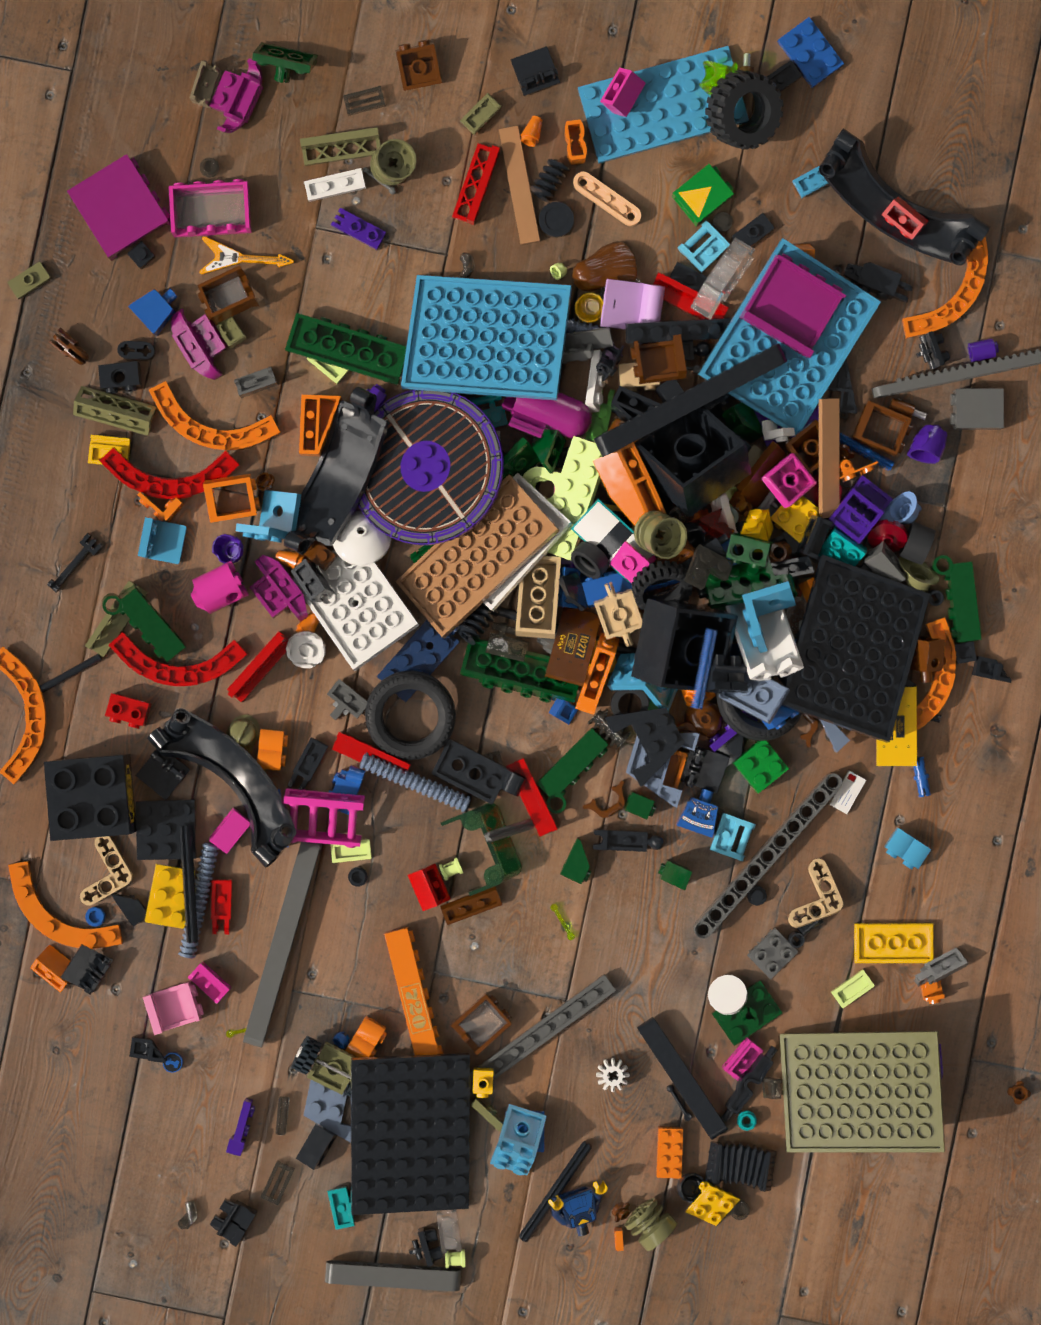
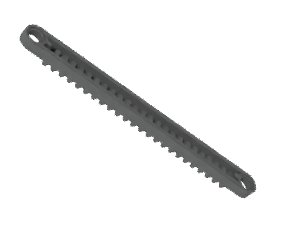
M1036 349L1033 352L1030 350L1025 354L1021 352L1010 357L1007 355L1002 359L1000 357L995 360L989 359L987 362L983 360L979 364L977 362H974L972 365L968 363L964 367L959 365L956 369L954 367L948 370L944 368L941 372L936 370L933 374L930 371L925 375L921 373L918 377L913 375L910 379L908 376L903 378V380L898 378L895 380V383L872 388L873 398H881L1041 364V350Z

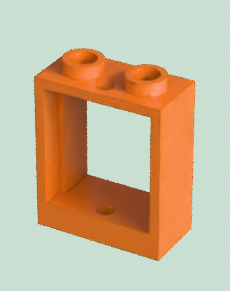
M251 473L206 480L203 483L210 523L257 515V509H260L259 498H255L254 490H257L255 478L251 479ZM246 483L251 509L218 514L213 488Z

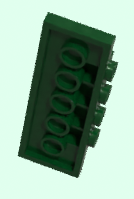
M296 313L285 351L398 386L404 367L406 346L387 341V337L379 334L376 337L371 336L368 331L358 329V331L351 330V326L339 323V326L332 324V320L321 317L319 320Z
M473 638L476 642L475 645L467 644L460 675L479 679V683H482V686L488 689H492L495 686L501 688V691L505 693L516 691L520 692L522 697L531 698L536 696L539 697L540 701L546 703L551 702V700L555 701V698L575 703L579 685L545 677L550 656Z

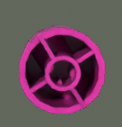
M232 561L192 579L194 588L191 597L197 607L212 614L249 596L245 586H241L243 582L242 577L238 571L235 572L236 568Z

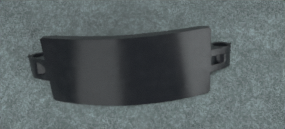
M356 387L350 396L352 404L343 400L340 401L322 454L301 493L296 530L288 532L285 536L284 546L301 555L308 551L315 540L327 546L334 544L358 506L377 464L385 440L388 422L374 415L377 397L363 388Z

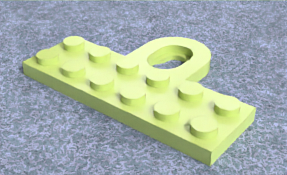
M573 436L561 473L554 471L553 474H550L544 467H534L523 475V478L534 488L540 481L550 480L554 483L555 493L547 500L573 524L549 549L548 553L572 561L571 553L579 545L581 539L571 528L593 504L601 480L593 461L602 457L595 443Z

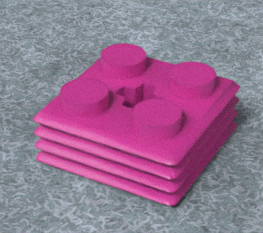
M794 453L787 455L761 478L784 508L790 507L817 484ZM791 477V484L786 483V478Z

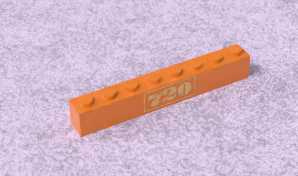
M408 927L385 932L384 935L414 1054H444L442 1045H438L436 1039L439 1037L438 1028L433 1026L432 1019L435 1018L432 1007H428L427 999H430L427 987L423 988L422 980H425L423 969L418 968L417 961H420L418 950L413 948L412 942H415L413 930L409 931Z

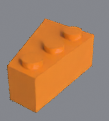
M301 395L299 454L301 456H321L337 407L342 400L341 396Z

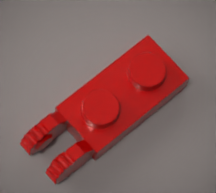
M212 880V934H217L218 919H225L224 933L225 935L230 934L233 880Z

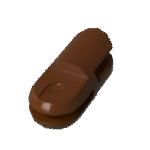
M60 327L57 330L59 334H54V340H50L49 343L65 357H70L79 365L86 364L83 359L89 360L88 353L78 346L79 343Z

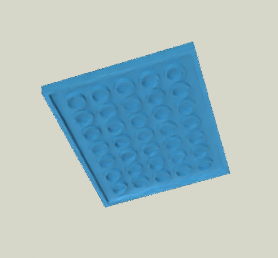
M782 238L698 375L708 380L779 343L787 362L728 392V394L780 427L794 428L796 435L803 429L819 403V399L826 392L881 301ZM775 255H788L793 259L792 263L797 266L799 264L806 266L810 269L809 273L814 276L818 274L826 279L825 283L830 286L833 284L843 289L842 293L847 295L841 299L812 349L814 352L811 358L802 356L739 318Z
M417 275L401 382L402 389L557 400L572 291L571 285Z

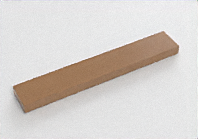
M518 126L499 129L520 245L540 242Z
M839 398L819 399V517L830 518L839 506Z

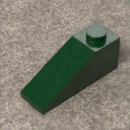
M666 860L665 864L661 863L658 874H660L661 880L686 890L692 871L685 866Z

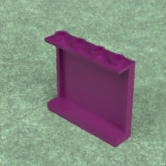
M127 154L67 190L111 261L118 257L116 254L166 223L170 225L168 211L165 207L161 209L157 203L160 201L155 191L151 192L147 187L150 182L144 174H139L137 169L140 166L135 158L130 159Z
M775 255L739 318L802 356L811 358L814 352L812 350L841 299L847 295L842 293L843 289L835 284L830 286L825 283L826 279L818 274L814 276L809 273L810 269L802 264L797 266L792 263L793 259L788 255Z

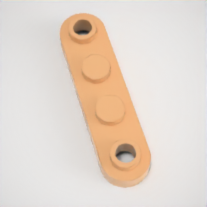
M580 172L574 177V188L627 226H635L639 223L641 212L635 205L587 172ZM585 180L587 184L581 186L579 182ZM633 214L635 218L630 220L627 215Z

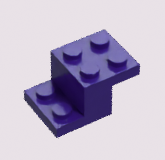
M861 475L828 520L860 544L884 514L883 511L893 499Z

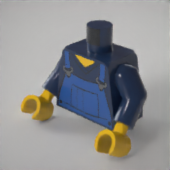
M604 1180L600 1186L597 1182H594V1190L585 1185L552 1197L553 1201L551 1199L548 1200V1203L551 1205L552 1217L561 1225L570 1229L576 1228L578 1236L589 1234L587 1223L596 1220L602 1195L608 1190Z

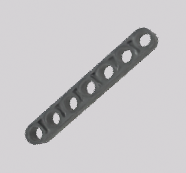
M329 1260L326 1261L325 1282L341 1285L459 1291L461 1269Z

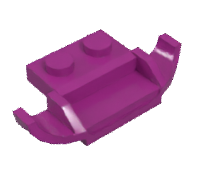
M248 59L249 68L247 74L242 72L241 76L228 71L224 72L209 105L212 109L223 112V115L226 117L224 124L218 126L217 130L232 133L238 130L245 122L248 123L263 89L262 72L257 61Z
M183 308L173 314L171 320L172 337L190 367L199 374L213 380L222 376V372L213 364L215 362L213 358L227 349L228 346L212 320H209L205 314L191 323V321H187Z
M265 555L255 560L254 562L264 576L249 588L271 617L274 619L289 607L300 622L307 618L304 594L280 562Z

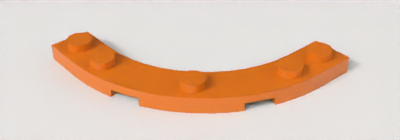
M986 237L977 243L975 249L969 255L962 284L946 304L929 313L902 319L906 339L943 329L960 318L971 307L985 281L988 265Z
M167 381L149 389L157 408L168 424L186 439L203 447L216 450H240L253 447L280 434L272 415L241 429L224 431L209 428L196 422L183 411Z
M945 617L925 624L930 638L945 640L943 669L935 671L929 691L917 705V730L925 726L939 713L950 695L955 680L956 651Z
M2 646L0 649V670L15 684L25 704V733L16 752L0 770V773L12 784H16L35 761L43 744L47 723L46 706L39 684L32 672L6 647Z
M29 861L8 865L16 901L28 921L43 935L60 944L79 948L81 944L91 949L123 944L120 924L101 928H80L67 925L57 919L43 907L37 896Z

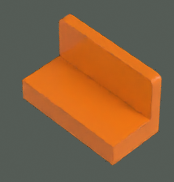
M48 945L36 958L30 969L61 993L69 983L62 979L61 976L71 961L53 946Z

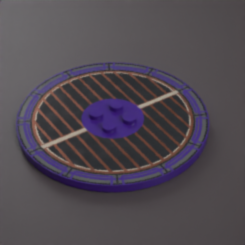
M411 390L387 400L374 412L375 416L388 422V428L377 464L358 504L359 508L369 522L378 530L404 543L436 545L464 535L487 515L501 488L504 456L495 427L481 409L456 393Z

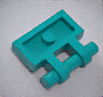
M486 395L475 398V396L469 398V401L477 407L478 405L489 403L490 408L482 411L495 428L508 425L505 410L502 406L496 407L494 402L502 400L501 396Z

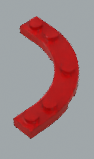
M114 446L99 460L119 481L129 488L147 494V496L162 499H181L204 492V481L225 478L239 466V462L227 450L203 470L181 478H161L147 474L130 463Z
M122 632L109 644L119 658L137 674L156 683L170 686H192L213 680L226 673L248 654L234 639L217 655L205 662L191 666H172L158 662L146 655L125 632Z

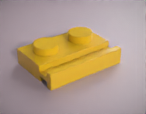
M91 435L88 455L89 464L103 465L99 460L113 446L129 461L131 439Z

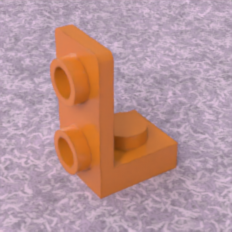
M139 492L137 494L141 498L139 502L147 509L152 507L155 510L154 515L161 521L165 519L170 522L185 505L178 498L171 499L164 506L166 510L163 512L143 493Z

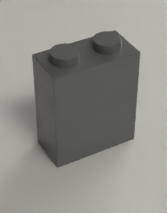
M955 389L953 394L950 395V405L953 406V413L950 414V425H953V430H1001L1004 428V389Z

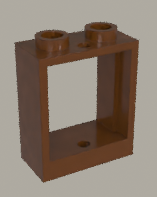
M867 401L851 439L853 438L857 442L894 457L898 453L901 454L905 443L902 441L905 435L908 436L913 425L910 424L912 418ZM872 411L903 423L893 448L862 436Z

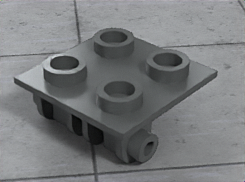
M776 928L770 929L765 938H761L762 941L760 943L757 942L758 945L749 950L747 954L770 979L798 953Z

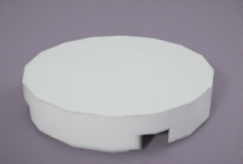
M304 631L294 634L289 639L286 652L287 657L290 658L295 666L312 668L323 661L326 649L325 643L316 633Z
M733 975L718 977L712 982L708 990L711 1006L724 1015H732L739 1012L747 1002L748 992L745 984Z

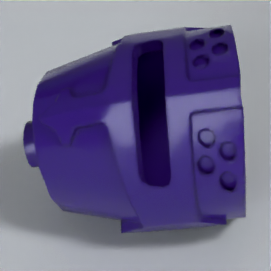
M925 425L914 437L907 456L923 463H938L946 447L947 432L942 430L939 425Z

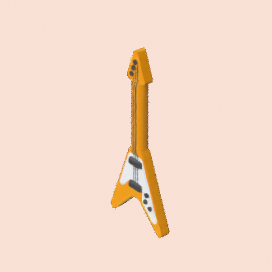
M202 237V240L215 253V258L200 270L201 275L238 265L242 262L275 264L279 268L294 263L292 259L280 254L278 257L243 255L214 240Z

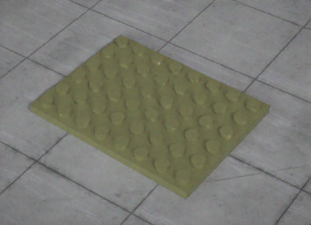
M938 1031L780 1034L787 1152L946 1151Z

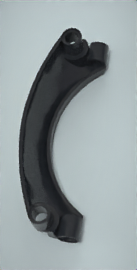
M844 128L819 166L820 174L835 192L863 219L892 239L931 257L956 265H964L977 243L983 240L990 229L989 225L970 213L950 214L933 211L902 197L874 169L863 141ZM898 196L929 221L912 240L903 236L896 226L890 225L885 220V217L882 216L883 212Z
M183 708L176 709L171 719L165 722L163 728H156L147 737L163 756L184 759L199 764L218 775L232 788L242 802L250 822L251 853L265 868L270 866L282 854L284 849L289 846L296 835V829L282 797L258 762L231 737Z

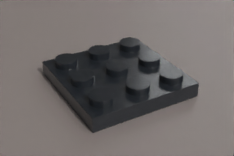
M195 800L136 801L137 860L182 859L180 827L188 825L191 826L193 859L197 858Z

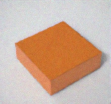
M615 1227V1249L617 1251H624L622 1227Z

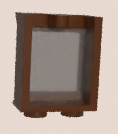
M240 265L198 285L200 292L197 294L201 303L206 304L207 309L204 310L209 320L212 319L216 325L251 307L259 306L249 280Z
M485 993L450 1024L476 1055L483 1051L512 1024L510 1021L512 1016L505 1009L502 1011L497 1006L499 1002L492 994L488 996Z

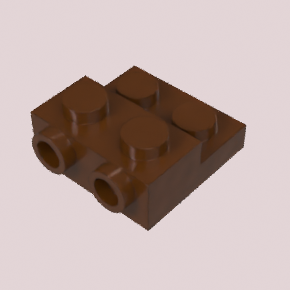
M429 39L418 41L417 46L412 47L410 43L399 45V49L395 50L404 91L442 83L434 42L430 43Z

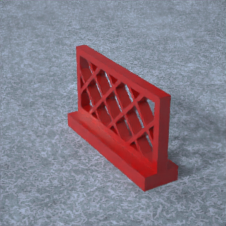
M278 631L228 687V695L231 698H237L242 703L287 653L286 647L289 639Z

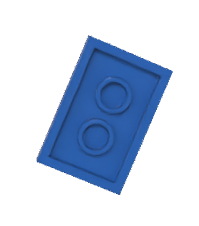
M810 17L777 41L811 88L844 65Z

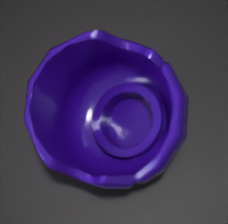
M222 534L213 541L212 553L217 556L220 562L225 564L232 561L234 564L243 556V543L234 535Z

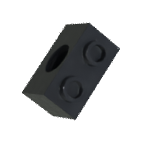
M139 362L98 365L100 389L106 391L107 394L118 393V389H125L126 392L137 391L138 387H142ZM123 373L125 380L117 383L116 376Z

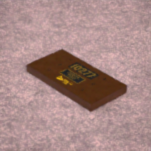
M563 607L545 677L584 686L600 625L598 614Z

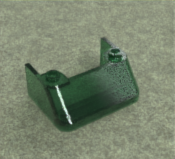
M489 803L483 804L440 822L441 826L460 819L465 829L474 831L481 828L483 835L486 832L506 826L501 811L495 803L493 805ZM511 836L490 843L487 842L495 865L488 867L484 872L486 884L469 890V896L497 886L520 874L522 864Z

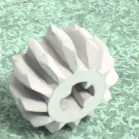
M611 1058V1064H608L606 1059L603 1060L605 1067L599 1065L598 1069L602 1072L596 1073V1077H603L598 1080V1084L605 1083L603 1086L604 1090H607L610 1085L611 1092L615 1091L614 1086L622 1090L620 1083L627 1085L628 1081L624 1078L630 1076L628 1072H624L628 1069L627 1065L620 1067L622 1060L615 1064L614 1058ZM614 1071H617V1077H612V1079H610L608 1073H613Z

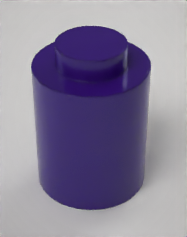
M992 338L968 343V354L971 362L995 358L996 353H999L998 344Z

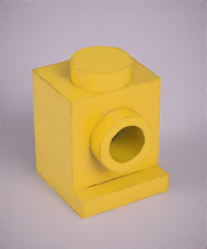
M474 1067L473 1094H477V1097L488 1098V1094L493 1093L494 1068ZM480 1081H485L487 1085L481 1087L479 1083Z

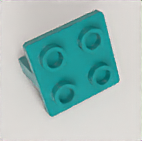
M835 526L824 541L819 555H825L856 566L866 554L867 548L855 542Z

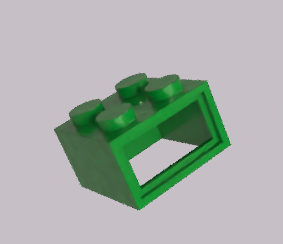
M767 741L756 742L733 762V765L758 794L789 769Z

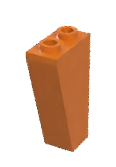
M601 632L575 709L594 715L616 654L619 638L606 639L605 633Z

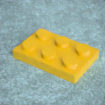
M161 864L155 865L145 917L146 923L184 929L185 907L182 868Z

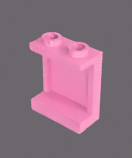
M191 981L143 997L154 1035L202 1019L201 1015H204L201 1004L197 1003V989L195 985L191 984Z

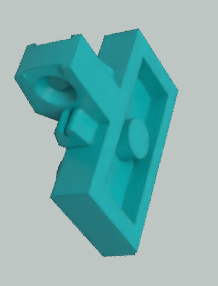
M348 1187L329 1189L327 1192L335 1229L355 1226L354 1215H351V1196H349Z

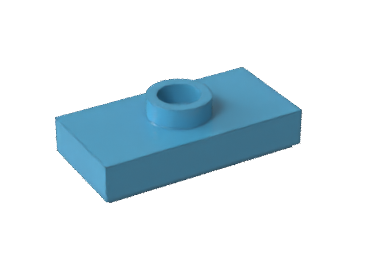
M819 166L792 181L801 198L829 184L820 174Z

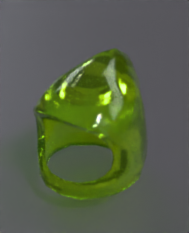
M704 61L705 77L699 83V86L711 96L712 92L710 91L713 86L716 87L718 85L717 81L720 78L725 79L726 74L734 73L738 70V64L735 62L730 67L712 61Z

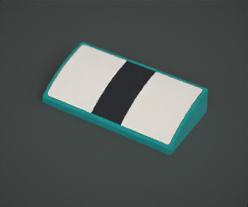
M599 499L571 528L584 542H590L602 550L609 563L625 541L647 559L654 555L638 546L635 541L634 531ZM619 573L627 582H630L621 573Z

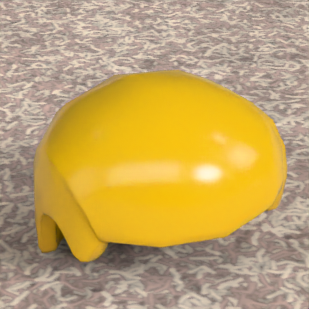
M585 293L575 302V314L580 320L586 323H593L601 318L604 300L596 293Z

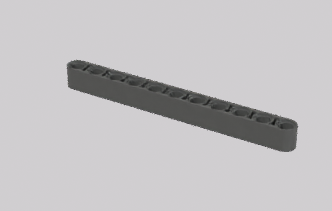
M828 773L819 781L693 925V931L697 937L701 939L708 938L835 795L842 786V779L839 775ZM834 776L837 779V784L831 788L828 786L827 781L830 777ZM818 791L824 794V799L821 802H817L814 798ZM805 806L811 808V814L807 817H804L801 813L802 808ZM791 821H797L798 829L792 832L789 830L788 825ZM780 835L784 836V845L777 846L776 838ZM766 850L772 852V858L769 861H765L762 857ZM758 865L759 873L754 876L751 875L749 872L750 867ZM739 880L746 881L747 885L744 890L737 889L736 884ZM728 894L734 898L730 905H726L723 902V898ZM718 909L721 915L718 919L714 920L710 917V913ZM699 925H707L708 930L705 934L697 932Z
M301 842L243 1043L260 1048L263 1047L322 843Z

